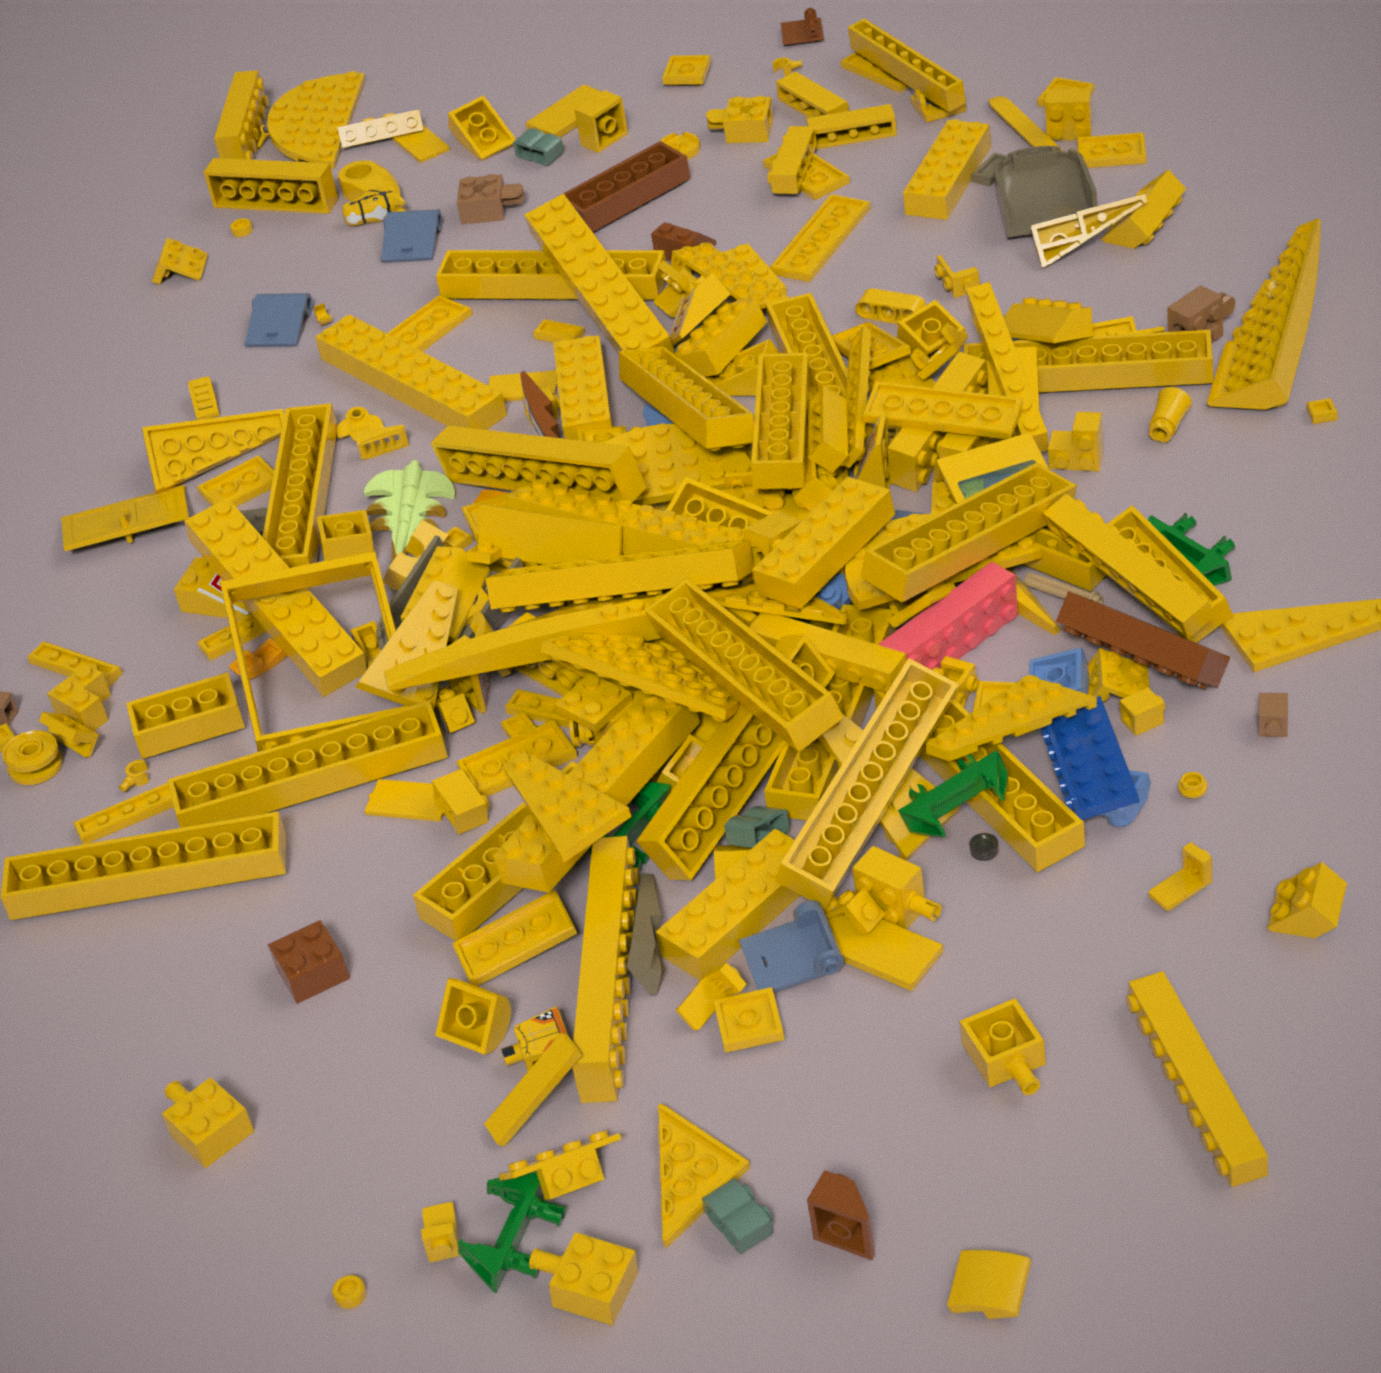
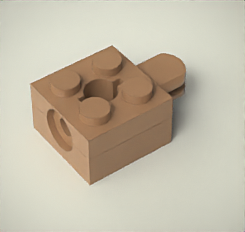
M489 174L481 177L469 176L459 180L457 207L461 225L504 220L506 205L521 204L525 200L523 186L520 183L504 185L502 174Z
M1200 285L1167 307L1168 332L1211 330V343L1223 336V319L1233 313L1236 304L1235 299L1223 292L1218 294Z

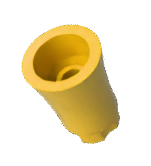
M1166 387L1159 392L1154 414L1149 423L1150 431L1148 434L1154 441L1168 442L1176 433L1180 422L1192 406L1191 398L1185 391L1176 387Z

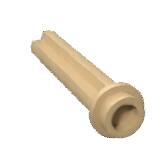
M1028 572L1024 579L1026 586L1063 599L1066 598L1069 591L1101 604L1104 601L1103 596H1100V593L1097 591L1089 593L1032 572Z

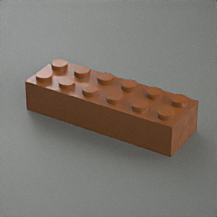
M659 141L566 191L564 195L594 233L597 229L612 223L615 219L630 213L635 208L648 203V201L663 195L666 191L690 179L688 159L683 153Z
M1069 591L1056 622L1065 625L1063 630L1065 632L1085 638L1091 643L1109 648V650L1130 657L1134 661L1149 665L1160 672L1175 676L1186 683L1207 689L1208 685L1218 688L1230 660V656Z

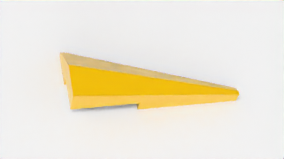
M1142 194L1078 211L1073 215L1031 225L1035 248L1042 268L1047 267L1147 202L1146 195Z
M1010 567L1006 568V570L1015 574V572ZM1015 574L1018 614L1053 635L1058 634L1061 631L1059 624Z

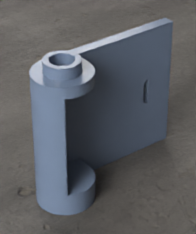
M440 209L388 212L387 216L383 218L385 231L381 262L433 260L436 231L442 230V214Z
M256 294L255 298L252 299V313L245 346H298L304 316H310L313 310L311 294Z
M811 900L798 905L793 913L795 921L739 940L758 990L772 987L775 993L824 975L834 974L842 967L844 958L822 905L818 901Z

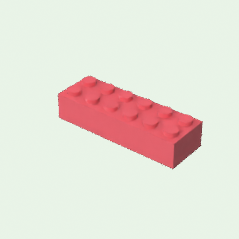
M991 561L954 588L948 596L932 604L878 645L906 653L907 660L910 658L931 670L935 667L941 668V662L945 656L960 659L1018 615L1015 574Z

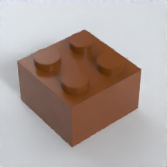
M321 920L268 944L275 968L297 1004L350 979L343 955Z

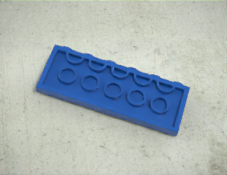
M1097 696V707L1090 710L1086 709V707L1076 710V715L1068 718L1065 716L1052 718V724L1040 728L1066 805L1072 811H1075V814L1081 820L1140 802L1101 696Z

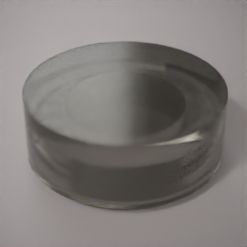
M979 833L973 836L969 842L971 856L979 861H988L995 858L999 852L998 839L989 833Z

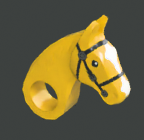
M363 160L347 164L339 170L338 179L342 194L347 200H351V202L345 203L342 207L343 218L348 225L356 226L366 223L383 222V218L387 216L388 212L406 211L402 207L406 203L401 197L397 181L382 166L373 161Z

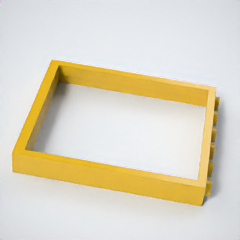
M375 551L220 581L257 752L408 707L404 705L398 708L262 735L233 607V602L371 576L387 641H389L396 630Z

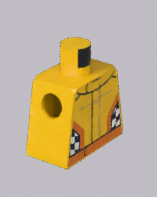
M557 1006L514 1027L517 1044L501 1049L505 1064L508 1066L524 1061L528 1072L560 1033L568 1035Z

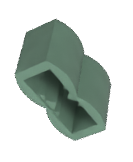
M533 128L525 131L513 142L517 157L523 160H533L537 164L544 166L549 165L564 152L560 137L550 133L544 134Z
M763 806L751 807L743 816H733L724 825L728 845L753 848L774 829L784 834H787L790 830L787 810Z
M733 1178L703 1197L702 1202L704 1212L713 1225L724 1234L735 1250L742 1254L773 1234L771 1225L773 1216L765 1205L760 1206L754 1201L755 1197L746 1184L741 1185Z

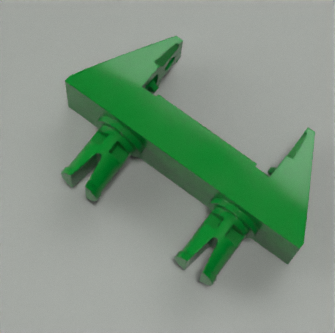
M1184 513L1172 526L1165 524L1152 515L1149 516L1148 521L1214 586L1232 580L1229 561L1224 559L1228 553L1235 549V544L1231 539L1227 541L1226 536H1223L1211 549H1207L1185 536L1188 531L1197 525L1193 516L1188 518L1187 513Z
M995 750L979 761H976L970 754L966 755L969 760L968 763L959 758L957 765L961 772L929 792L921 784H917L920 793L910 789L909 798L912 802L898 810L909 832L925 836L945 837L946 833L938 818L987 788L995 796H998L1000 801L1005 800L1008 770L998 751Z
M647 782L631 800L640 809L636 810L612 837L627 836L629 847L633 848L632 844L642 834L671 793V785ZM592 845L588 848L590 855L592 852ZM634 847L636 861L633 866L641 870V863L646 865L649 856Z
M537 1172L527 1173L513 1179L500 1180L495 1178L487 1181V1194L501 1197L504 1202L515 1206L514 1209H511L494 1247L479 1243L472 1245L463 1242L461 1239L458 1241L459 1255L495 1293H497L506 1272H509L510 1269L533 1278L538 1277V1270L530 1269L529 1266L531 1255L517 1251L530 1221L535 1217L560 1227L561 1220L565 1218L567 1207L541 1199L543 1192Z

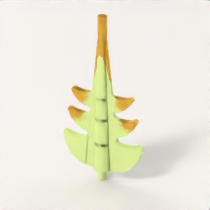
M417 460L410 461V464L404 470H387L377 474L368 482L364 489V496L366 497L375 495L388 496L374 501L366 509V513L369 516L388 514L375 519L369 525L371 531H392V562L399 552L407 555L408 552L405 550L410 537L422 520L439 529L433 520L423 516L446 517L443 505L429 497L455 498V489L449 478L440 472L422 471Z

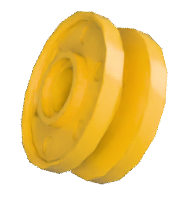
M31 730L13 737L2 751L3 761L7 766L9 777L21 785L43 783L54 777L60 771L63 764L62 754L58 748L56 738L51 733L43 730Z

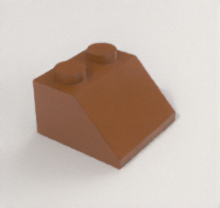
M666 222L651 233L653 249L664 250L665 258L671 261L672 251L682 249V247L699 246L701 243H710L713 246L717 244L716 240Z
M824 1170L807 1198L813 1239L873 1260L875 1251L870 1218L854 1180L849 1179L843 1174H834Z

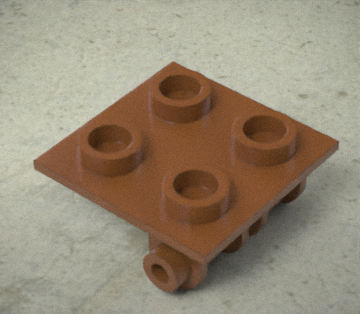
M806 9L804 20L781 23L783 45H797L803 42L814 43L824 40L821 17L817 18L815 9Z

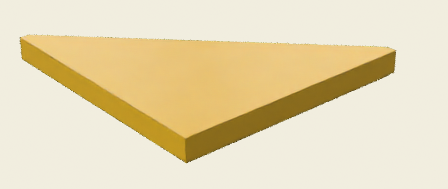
M756 584L705 592L723 607L842 625L847 623V615L815 595L799 609L758 595Z
M660 1103L658 1105L662 1241L663 1245L668 1248L704 1213L702 1198L733 1178L738 1180L750 1169V1163L747 1159Z

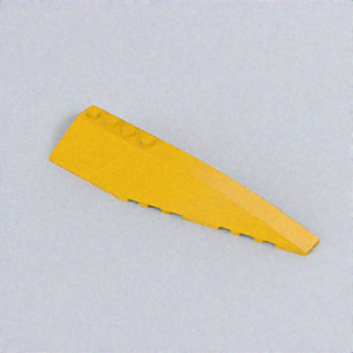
M1320 218L1297 226L1287 243L1289 248L1278 257L1280 260L1279 265L1273 266L1269 272L1271 275L1270 280H1264L1250 303L1252 308L1245 312L1241 318L1243 324L1241 327L1239 326L1234 329L1232 333L1234 339L1226 342L1207 400L1209 406L1266 410L1274 406L1280 407L1288 402L1313 307L1320 253Z
M672 589L663 590V593L657 595H647V591L631 598H622V594L606 601H598L597 598L589 599L585 603L572 604L510 627L435 650L385 670L384 676L388 690L392 691L552 660L550 655L541 652V644L543 641L561 636H567L569 640L582 639V634L605 633L641 636L644 642L660 639L662 637L657 634L644 610Z

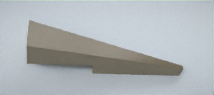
M641 873L627 968L649 995H657L662 969L655 932L659 929L661 912L653 874Z

